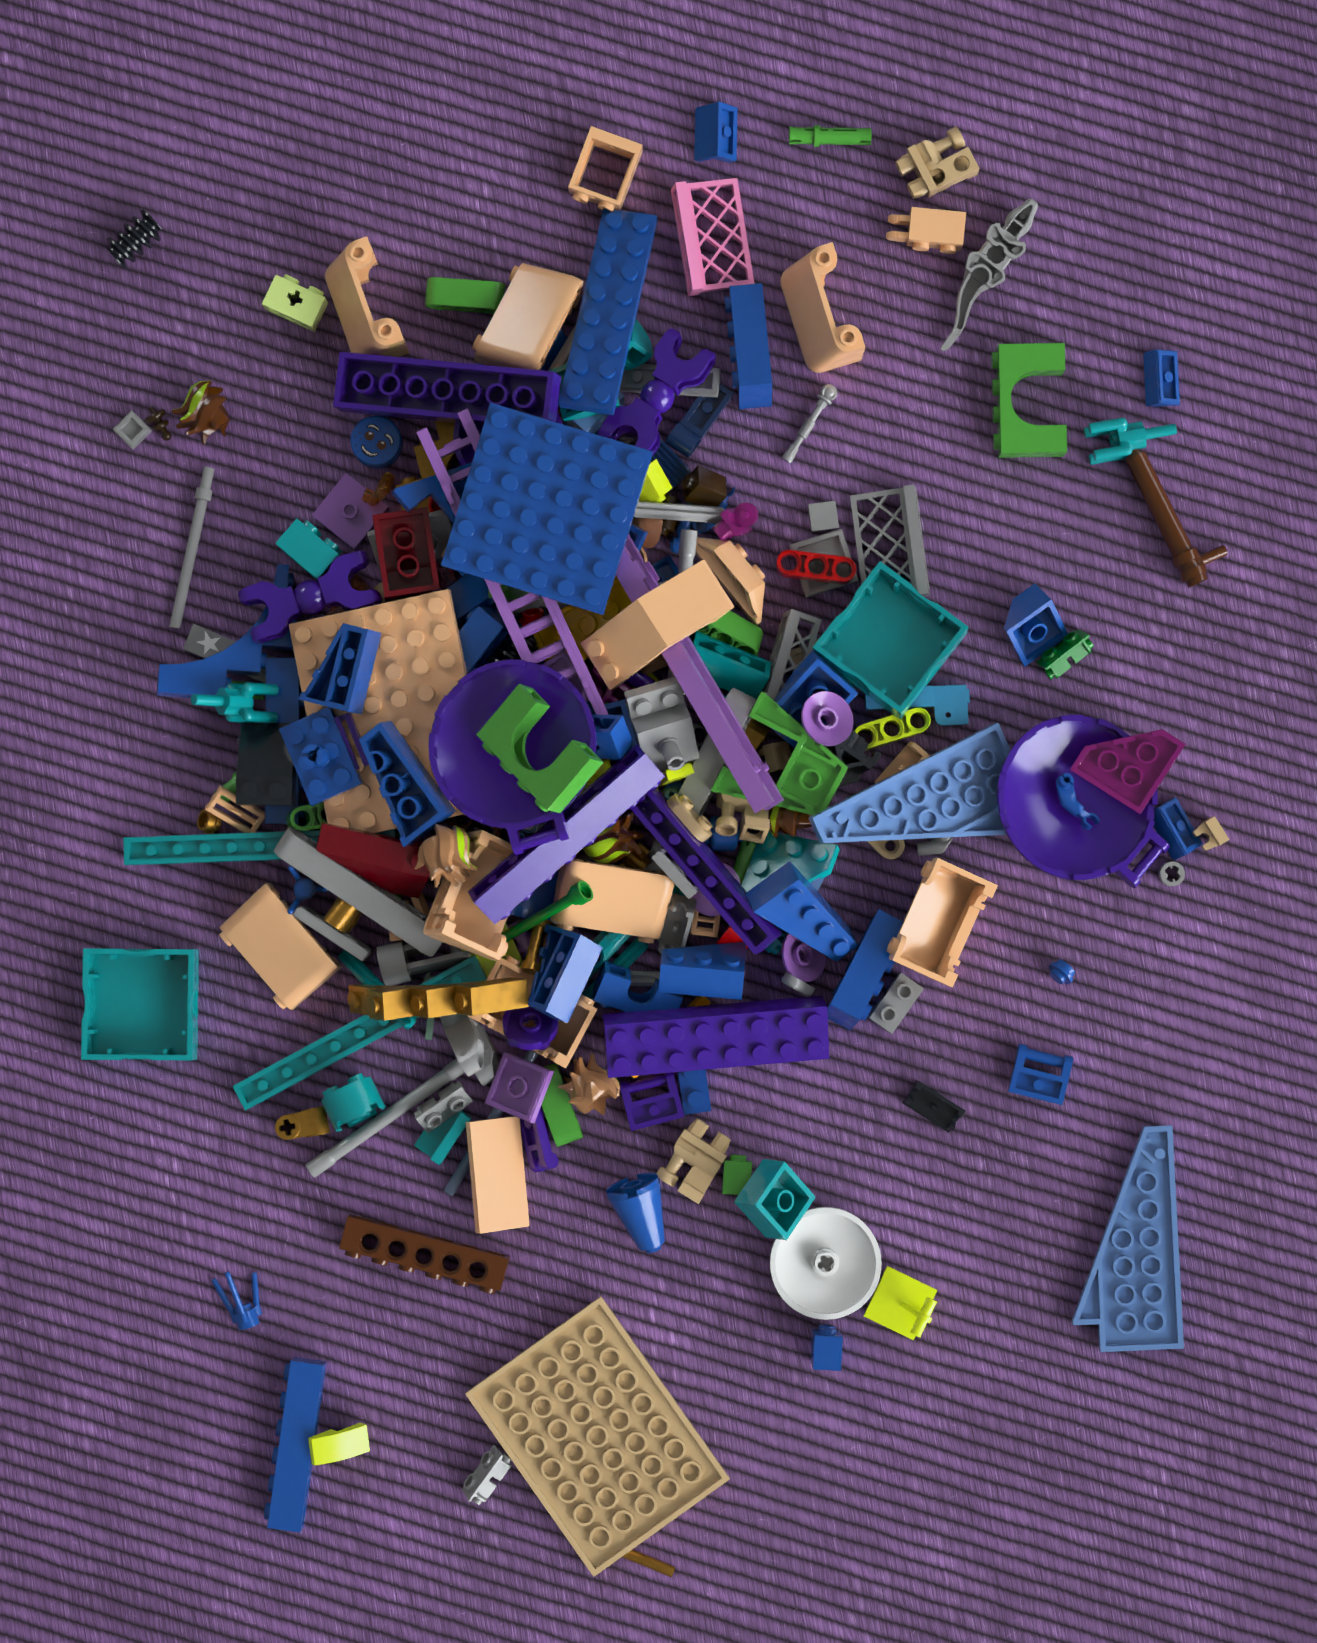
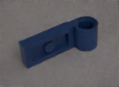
M720 383L718 398L698 396L681 422H678L670 432L665 443L689 458L730 402L734 392Z

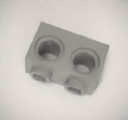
M899 972L867 1018L892 1034L924 988Z

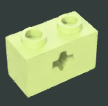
M285 274L283 278L275 275L262 302L264 309L315 332L328 305V301L323 296L324 292L313 286H309L306 289L298 285L299 281ZM300 297L302 303H295L293 306L291 299L297 300Z

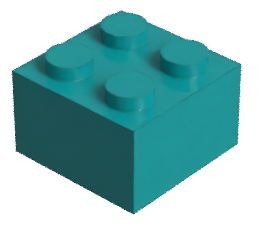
M297 518L275 543L287 556L317 581L318 577L327 574L332 562L342 553L339 547L328 537L324 541L319 538L322 534L308 520L302 523Z
M763 1159L734 1203L765 1237L787 1241L816 1197L785 1161Z

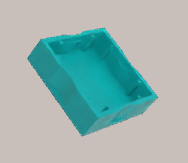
M879 561L858 588L849 606L833 620L812 647V650L850 683L898 719H901L965 637L969 627L939 604L923 597L912 584Z
M83 948L82 989L85 998V1008L82 1018L81 1060H197L199 949Z

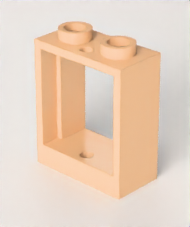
M591 126L568 186L569 194L573 195L572 198L578 202L587 204L590 201L596 203L601 210L603 208L610 210V212L621 210L643 152L642 144ZM594 146L631 159L616 199L580 187Z

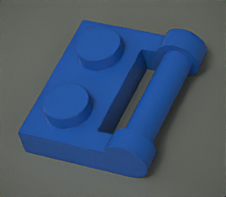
M1019 1043L1008 1092L1063 1105L1073 1064V1056L1064 1055V1057L1029 1049L1028 1045ZM1025 1059L1060 1067V1076L1023 1067Z

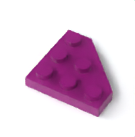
M1160 729L1087 745L1083 748L1070 770L1141 814L1186 743L1167 731Z

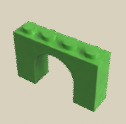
M1065 343L999 344L996 352H992L991 367L996 369V379H992V396H997V406H993L992 419L993 423H997L998 434H993V450H998V458L1064 457L1067 453V425H1033L1023 421L1012 407L1011 393L1013 386L1026 377L1062 376L1065 371Z
M518 684L477 733V736L484 742L482 747L493 756L496 755L501 760L499 765L507 773L516 776L518 786L536 798L534 802L540 809L545 812L561 813L604 762L586 743L572 740L550 766L537 771L533 769L525 754L526 739L532 727L550 706L533 688Z

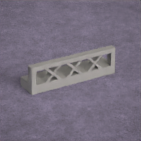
M793 609L783 613L769 660L772 662L770 677L762 690L773 700L778 695L779 689H782L784 686L782 681L784 673L790 670L793 673L796 667L801 664V662L794 664L790 656L791 648L799 644L804 654L803 661L812 652L821 619ZM799 620L812 624L810 635L803 639L797 630Z

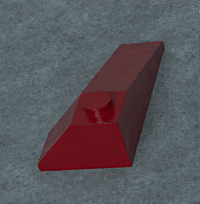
M321 823L316 851L390 893L419 898L430 875L425 865L414 869L418 863L419 847L423 842H416L413 845L403 847L400 838Z

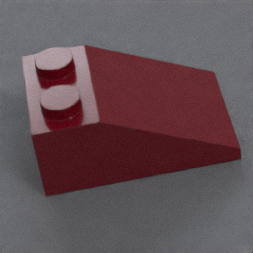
M428 507L412 509L409 513L406 510L372 515L385 602L440 591Z

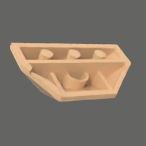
M697 537L696 556L700 561H706L720 585L748 619L757 626L761 625L765 582L762 580L765 578L764 573L756 564L751 566L745 558L748 555L738 543L734 546L730 540L722 541L720 539Z

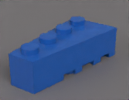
M762 283L729 286V296L725 297L726 313H731V321L727 322L728 338H733L734 346L729 347L730 363H735L736 371L732 372L733 388H737L739 409L772 407V376Z

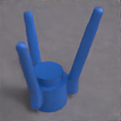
M293 866L288 867V870L296 880L293 887L296 898L287 911L288 914H292L302 900L312 898L315 892H326L328 890L323 886H315L314 882L310 879L301 878Z
M229 1271L225 1272V1277L236 1304L235 1308H233L217 1279L213 1278L212 1283L227 1308L233 1324H237L238 1330H245L260 1323L258 1316L262 1314L259 1304L257 1273L253 1272L251 1274L253 1307H251L250 1303L242 1304Z

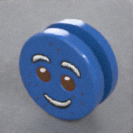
M375 415L366 417L356 424L351 433L350 444L359 462L369 468L382 469L392 465L399 458L403 447V440L397 426L391 420Z

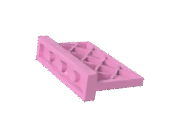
M737 178L686 184V181L675 182L671 189L688 296L699 295L702 292L727 290L729 286L755 284ZM731 186L733 198L727 204L716 195V192L720 187ZM701 190L709 196L702 207L692 200L691 191ZM711 199L725 208L718 218H715L704 209ZM694 208L698 211L696 215L694 213ZM727 210L737 218V225L733 230L720 221ZM700 214L714 223L707 233H704L696 225V219ZM716 225L729 234L722 245L708 236ZM698 235L702 237V240L700 242ZM731 237L741 244L742 251L737 257L724 248ZM705 240L718 249L711 260L701 254L700 246ZM720 252L733 261L726 272L713 263ZM742 255H743V261H744V262H742V261L739 259ZM703 262L707 264L705 268H703ZM737 264L745 270L747 280L737 281L728 273ZM709 266L722 276L716 284L706 285L704 273ZM724 279H727L729 281L722 283Z

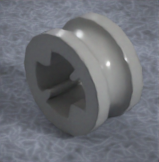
M1167 862L1160 867L1158 877L1164 885L1176 886L1184 880L1185 871L1179 863ZM1173 866L1177 869L1175 874L1178 878L1176 881L1171 879L1170 882L1166 879L1168 874L1165 870L1167 868L1172 869Z

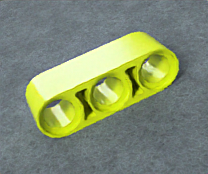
M914 708L907 710L901 719L891 715L862 724L855 729V733L858 734L863 730L871 733L872 742L864 750L868 751L925 732L930 726L931 718L925 709ZM918 714L923 717L924 726L922 728H914L911 725L910 718L912 715ZM892 722L897 725L898 734L891 737L885 734L884 725L886 723Z

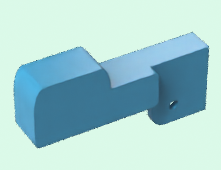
M967 685L926 686L909 709L934 708L935 721L941 726L968 725L969 689H967ZM864 693L866 711L886 710ZM946 713H950L949 718L945 716Z

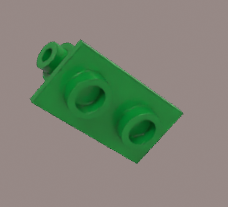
M1080 629L1071 631L1064 636L1063 641L1056 647L1049 648L1043 652L1041 658L1036 661V664L1045 669L1044 673L1050 680L1054 677L1057 679L1071 668L1067 658L1071 657L1073 662L1077 663L1091 653V648L1094 645L1088 639L1090 636Z

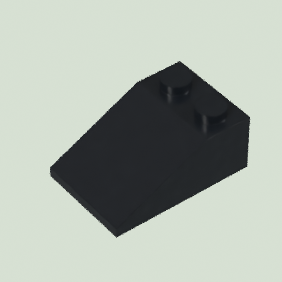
M241 723L236 773V805L296 806V769L279 730L291 723Z

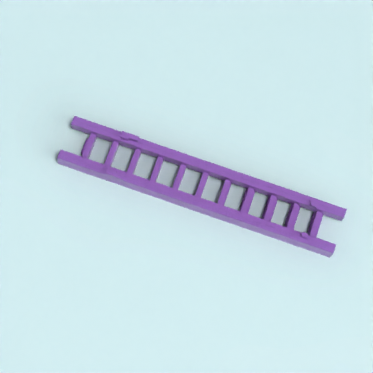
M468 409L457 413L468 437L451 441L438 451L427 427L417 432L455 517L460 504V498L453 484L467 478L471 466L449 476L441 458L470 445L473 446L476 452L480 434ZM484 579L521 660L539 663L567 650L573 665L558 673L568 680L578 675L585 689L580 692L585 701L591 702L596 714L609 715L557 601L529 593L508 603L500 587L502 584ZM543 598L550 614L519 628L512 611ZM555 624L561 640L531 653L524 638Z
M628 534L616 576L633 603L636 599L658 587L657 581L660 578L651 563L644 561ZM689 636L662 653L663 657L754 813L762 809L767 811L784 801L767 771L769 770L767 763L761 761Z

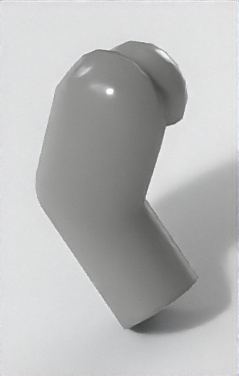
M953 837L932 838L931 841L917 843L918 856L943 853Z

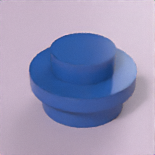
M1058 959L1049 965L1050 976L1054 981L1059 984H1070L1073 981L1072 977L1075 975V971L1067 962Z

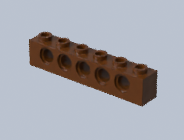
M353 1214L347 1216L339 1249L345 1250L344 1255L360 1259L361 1255L372 1257L371 1262L387 1266L388 1262L399 1264L398 1269L414 1273L415 1269L426 1271L425 1276L441 1280V1277L445 1276L452 1278L453 1284L468 1287V1283L479 1285L478 1290L494 1294L495 1290L501 1291L510 1259L509 1255ZM366 1234L375 1235L378 1239L377 1247L368 1248L364 1244V1236ZM393 1241L402 1242L405 1246L404 1254H393L390 1249L391 1243ZM418 1249H429L432 1254L431 1260L429 1262L420 1261L417 1257ZM454 1255L458 1259V1267L448 1269L444 1265V1257ZM474 1262L482 1263L486 1269L485 1274L482 1276L473 1275L470 1270L471 1264Z

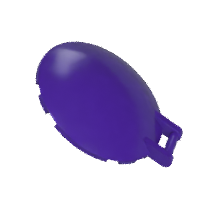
M502 660L486 664L469 672L458 681V684L453 687L447 696H444L434 714L435 719L431 733H429L428 749L433 775L445 797L469 818L491 827L507 829L512 850L515 855H519L528 848L557 839L561 841L570 839L563 811L561 813L545 812L540 809L534 802L536 798L518 786L516 776L507 773L499 765L501 760L496 755L493 756L482 747L484 742L477 736V733L518 684L533 688L550 706L532 727L526 739L525 754L533 769L537 771L550 766L572 740L586 743L596 754L597 739L594 720L585 699L579 690L562 674L543 664L540 665L525 660ZM584 786L569 802V804L564 808V810L576 799V797L580 794ZM554 820L555 829L521 839L519 830Z
M1063 715L1041 722L1028 730L1018 739L1006 756L1000 771L997 787V804L1001 823L1016 850L1029 863L1041 871L1069 880L1095 879L1114 872L1130 887L1136 888L1141 882L1140 878L1158 856L1161 853L1164 854L1169 849V844L1153 830L1155 807L1158 805L1157 790L1142 813L1139 814L1070 770L1085 746L1128 737L1129 735L1122 729L1103 719L1083 715ZM1063 773H1069L1073 776L1076 800L1084 806L1083 809L1099 817L1100 822L1098 824H1095L1092 819L1086 818L1087 823L1092 826L1090 830H1084L1080 825L1081 819L1077 816L1074 817L1060 804L1056 779ZM1148 842L1152 845L1151 849L1131 871L1127 866Z

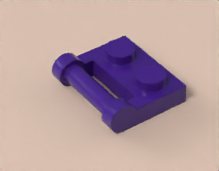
M673 1072L627 1083V1080L619 1082L631 1131L685 1117ZM668 1084L669 1092L636 1101L631 1099V1093Z

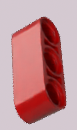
M785 550L777 558L776 570L781 576L786 578L844 585L850 583L854 578L856 565L848 557ZM786 557L793 558L796 562V567L793 570H785L781 566L782 559ZM812 561H819L823 565V571L819 574H814L810 572L808 564ZM840 564H845L850 568L851 574L848 577L842 578L837 575L836 567Z

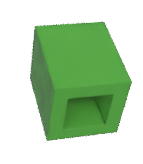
M730 1154V1159L724 1160L722 1194L739 1195L751 1178L752 1160H746L747 1155Z

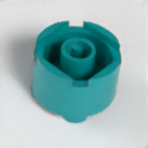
M360 1073L349 1078L347 1085L341 1088L333 1086L322 1092L324 1096L321 1100L322 1105L336 1132L342 1131L340 1125L347 1123L350 1128L377 1114L375 1110L377 1107L381 1110L386 1108L371 1077L363 1076Z

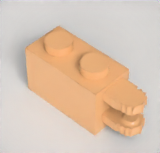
M911 207L909 215L891 214L888 216L889 223L907 225L908 232L889 231L886 233V239L907 242L906 246H913L912 249L916 251H928L929 248L940 249L941 253L954 254L956 251H961L963 246L966 212Z

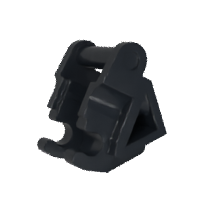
M852 729L849 737L842 743L835 746H826L848 766L839 786L858 782L862 774L871 770L881 756L879 751L872 753L871 758L865 756L864 750L868 747V744L865 743L866 739L855 733L854 729Z

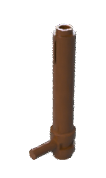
M1141 449L1132 450V453L1126 456V463L1173 556L1172 562L1175 568H1179L1181 572L1180 578L1182 582H1186L1188 588H1191L1208 579L1205 565L1228 554L1227 549L1224 545H1221L1199 555L1197 549L1192 547L1146 452H1142Z

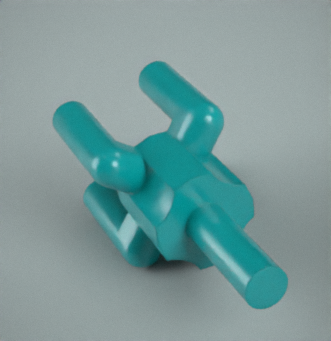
M1123 417L1088 423V427L1083 429L1085 438L1109 434L1111 447L1094 450L1093 454H1089L1090 465L1125 459L1126 456L1132 453V450L1146 448L1147 439L1177 434L1175 423L1145 429L1142 421L1127 423V420Z
M230 683L227 687L219 688L216 695L192 694L191 703L192 705L214 706L219 715H226V720L229 722L276 723L278 720L276 712L253 710V696H260L261 694L277 695L279 688L276 684Z

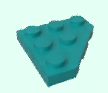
M768 831L764 843H757L741 886L748 892L789 861L793 863L809 882L819 877L823 879L831 874L840 848L837 844L819 843L817 840L798 836L792 837L783 833H777L778 836L775 838Z

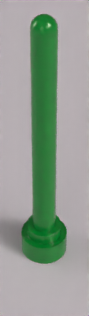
M583 880L575 883L570 887L568 895L501 934L505 935L506 942H509L573 904H586L593 899V891L590 885Z

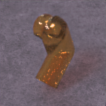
M389 472L383 473L375 491L370 488L365 489L362 501L369 503L370 506L378 505L390 492L395 481L394 475Z

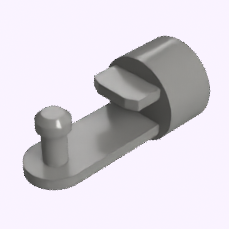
M403 941L377 947L379 968L386 986L410 982L414 975L453 967L470 958L471 953L461 951L460 948L449 945L451 954L410 963V957L423 954L410 944L405 945Z

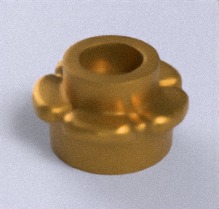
M203 809L198 816L197 827L205 834H213L219 830L222 820Z

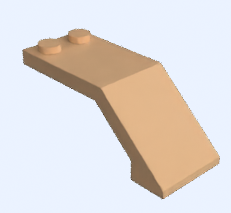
M702 560L636 599L580 644L609 690H613L669 647L704 626L716 622L733 609L734 605L706 561Z

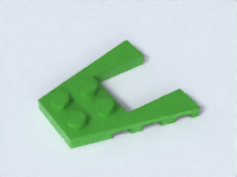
M761 691L749 717L798 742L776 784L784 798V801L776 806L815 815L828 808L848 766L826 746L811 739L798 721L765 692ZM724 765L711 791L746 799L731 771Z

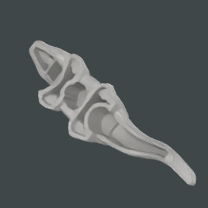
M1033 199L1026 200L1019 207L1012 210L1007 215L1003 228H1001L1000 223L992 224L987 230L986 242L977 252H970L968 254L964 279L957 296L954 326L947 339L941 345V351H947L963 331L970 309L976 298L987 289L1004 282V269L1011 260H1015L1025 252L1026 244L1025 242H1020L1019 238L1024 236L1032 226L1033 218L1038 208V203Z

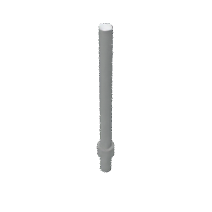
M204 467L200 487L196 488L194 498L197 501L169 627L180 629L206 507L207 503L211 502L213 493L210 489L215 469L210 467Z

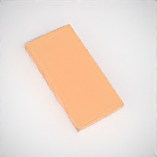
M508 1116L466 1122L476 1233L481 1234L529 1226L520 1118Z

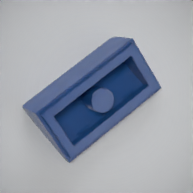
M1155 349L1145 352L1143 360L1146 406L1180 405L1177 351Z
M1176 797L1154 809L1153 821L1155 823L1153 827L1169 844L1170 847L1167 851L1173 860H1177L1203 845L1199 836L1194 837L1192 832L1195 829Z

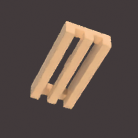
M219 785L216 793L212 795L210 802L206 804L205 810L243 833H255L265 819V812L256 806H241L258 816L257 819L253 818L220 798L223 795L236 803V794ZM218 803L219 805L223 806L224 808L228 809L229 811L233 812L234 814L253 824V826L249 828L248 826L244 825L243 823L239 822L238 820L234 819L233 817L214 807L215 804Z

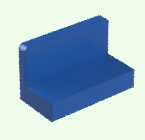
M715 102L695 109V161L702 162L710 159L727 163L737 161L738 107Z

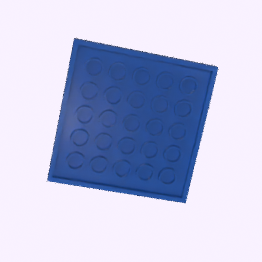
M490 403L441 566L604 615L653 451Z

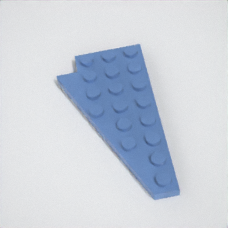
M993 723L808 819L819 843L1007 835L998 811L997 787L1002 765L1010 751L1009 745L999 723Z
M1172 1125L1143 1126L1072 1317V1325L1098 1324L1100 1352L1184 1349Z

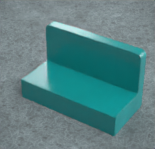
M461 1110L431 1132L427 1133L424 1129L416 1141L415 1147L430 1156L432 1161L441 1165L466 1128V1122H470L472 1117Z

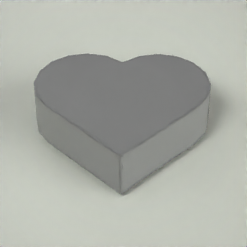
M785 972L781 979L782 983L806 997H811L815 988Z

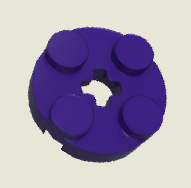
M531 1006L506 1010L502 1020L503 1032L507 1038V1043L512 1047L523 1050L547 1049L551 1041L556 1037L559 1028L558 1020L541 1013ZM529 1020H533L536 1026L528 1028L523 1024H528Z

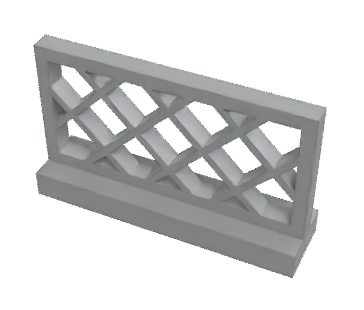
M915 485L850 495L861 584L867 578L866 571L868 573L872 572L865 566V558L873 551L884 559L882 563L886 564L888 562L899 571L898 575L901 576L903 574L909 578L912 586L923 597L931 596L917 488ZM900 495L901 505L894 514L882 506L889 496ZM883 497L879 503L874 500L875 498ZM870 500L876 507L865 518L858 512L857 501ZM879 508L891 516V519L882 530L870 521ZM901 511L903 521L897 517ZM859 517L864 520V523L861 525V527ZM894 520L904 526V533L898 541L885 533ZM867 524L880 532L871 545L862 540L861 532ZM883 535L895 543L886 557L874 549ZM904 539L906 541V548L901 545ZM862 544L868 547L865 553L863 552ZM898 547L907 552L908 560L902 568L889 560ZM908 565L910 575L904 571Z

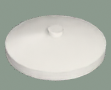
M834 1207L808 1209L787 1241L775 1239L770 1254V1271L774 1285L782 1299L791 1308L805 1316L824 1320L847 1316L861 1308L869 1300L880 1279L881 1253L873 1233L862 1220L845 1210Z

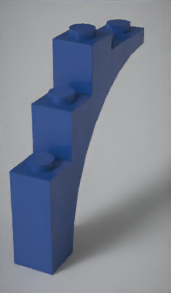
M277 565L273 582L276 587H293V573H289V565ZM266 606L257 622L246 634L225 650L205 659L189 663L160 664L158 668L157 696L191 698L192 694L216 695L219 688L227 687L231 683V677H226L227 674L258 676L260 669H265L266 653L262 652V649L293 651L290 630L281 639L263 644L253 643L250 635L253 627L266 621L269 615V608Z

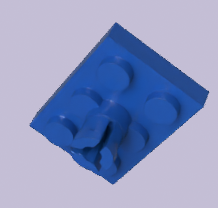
M331 707L324 708L279 729L311 806H315L363 784L358 769L354 765L334 720L336 716Z

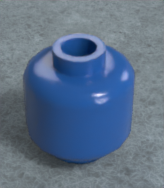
M721 816L710 817L708 821L712 825L710 829L712 835L705 841V844L712 852L734 851L737 848L738 842H743V840L739 839L740 825H738L735 835L722 836L715 831L716 820Z

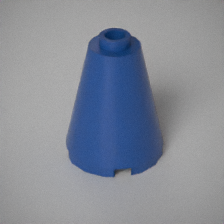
M648 1172L636 1174L638 1178L636 1180L629 1181L628 1177L613 1183L606 1189V1195L640 1251H645V1253H653L661 1249V1245L665 1242L660 1180L656 1173Z

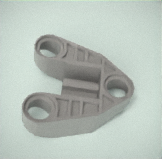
M452 1014L440 1016L445 1034L466 1075L469 1077L475 1073L483 1086L492 1082L499 1066L498 1051L483 1026L467 1015Z

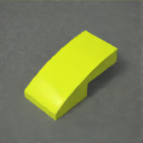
M357 1423L339 1431L330 1429L308 1438L312 1465L332 1463L370 1451L367 1425L363 1423Z

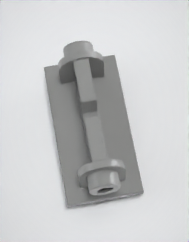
M459 1081L455 1084L452 1082L438 1093L439 1101L432 1097L421 1106H418L417 1111L414 1112L415 1119L429 1133L472 1103L473 1100L464 1091L465 1089Z
M493 1445L490 1451L484 1453L477 1469L464 1482L461 1490L470 1502L473 1500L478 1505L482 1501L486 1502L497 1486L490 1481L491 1477L501 1481L512 1466L510 1464L512 1461L506 1453L502 1455L496 1445Z

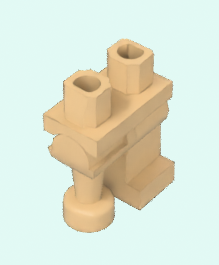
M956 126L948 130L947 137L933 143L924 140L917 145L914 144L907 148V153L896 161L895 165L901 176L914 170L918 179L907 184L913 199L926 194L930 198L958 182L978 175L979 166L969 147L945 159H942L940 155L951 147L954 150H958L965 146L963 136Z
M716 793V806L721 809L722 816L716 820L715 831L722 836L735 835L738 829V821L734 818V812H741L739 839L763 844L770 829L769 810L765 811V809L754 813L747 799ZM747 828L760 830V832L751 834L747 831Z
M696 1118L689 1125L688 1129H683L675 1142L674 1153L667 1167H660L656 1173L660 1180L674 1187L679 1179L676 1175L677 1171L684 1162L690 1165L691 1168L677 1191L697 1204L700 1203L707 1188L727 1157L725 1152L731 1141L729 1137L719 1131L711 1143L704 1140L702 1137L709 1125L699 1118Z

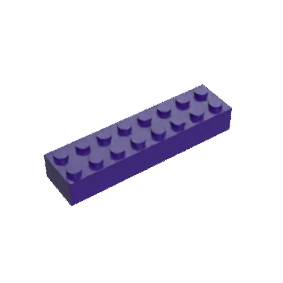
M340 352L333 407L342 412L462 423L457 413L468 409L474 424L484 425L490 403L556 422L561 376L554 371Z
M823 996L602 1014L605 1067L608 1078L829 1059L828 1012Z

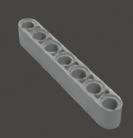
M732 688L726 697V701L745 732L751 720L749 714L757 699L736 688ZM709 734L699 751L700 758L695 759L692 765L694 773L686 777L678 793L680 796L685 794L693 802L694 807L692 809L699 816L704 814L714 794L711 789L724 765L727 766ZM655 839L650 850V857L662 847L657 839Z
M292 827L287 828L273 850L279 858L423 954L430 957L435 955L443 942L423 933L428 916L395 894L388 892L316 851L317 842Z

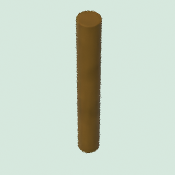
M633 1549L622 1556L625 1559L669 1577H672L675 1566Z

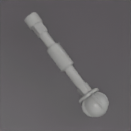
M826 384L821 388L820 395H817L819 400L816 403V408L811 416L806 418L797 432L798 436L794 443L789 446L782 456V459L791 464L799 450L798 447L803 439H807L822 409H825L826 405H831V401L836 398L837 389L834 385Z

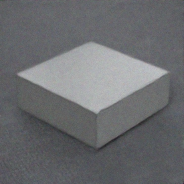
M132 410L113 428L133 450L152 432Z
M835 501L808 504L811 533L839 529Z

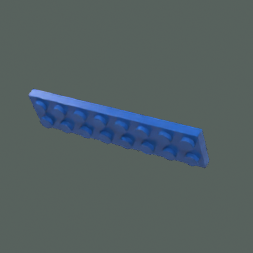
M603 208L558 404L560 408L614 415L658 222L657 215L621 210L610 212V210Z

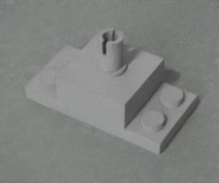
M676 677L624 692L636 743L661 772L667 769L679 770L686 763L693 765L695 759L700 758L691 716L684 701L682 688Z

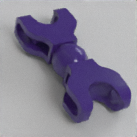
M668 329L654 349V356L657 362L656 369L652 374L654 380L647 382L643 386L640 399L636 397L630 405L615 408L614 415L606 417L599 429L598 435L617 440L625 433L636 434L638 440L635 446L653 451L654 455L660 446L658 425L662 421L661 414L672 407L674 394L679 396L682 390L696 387L706 380L715 365L716 354L708 349H702L691 360L678 359L676 355L682 344V337L676 329Z
M356 551L339 556L332 562L327 574L318 577L319 582L313 580L303 581L294 590L291 586L278 588L274 584L265 581L241 589L238 592V598L241 603L248 606L264 604L269 608V615L266 621L253 627L251 630L252 642L263 644L281 639L288 633L289 624L303 617L302 613L307 615L317 614L326 605L328 608L338 606L346 611L381 604L382 596L377 590L357 591L351 587L353 575L369 565L368 553Z

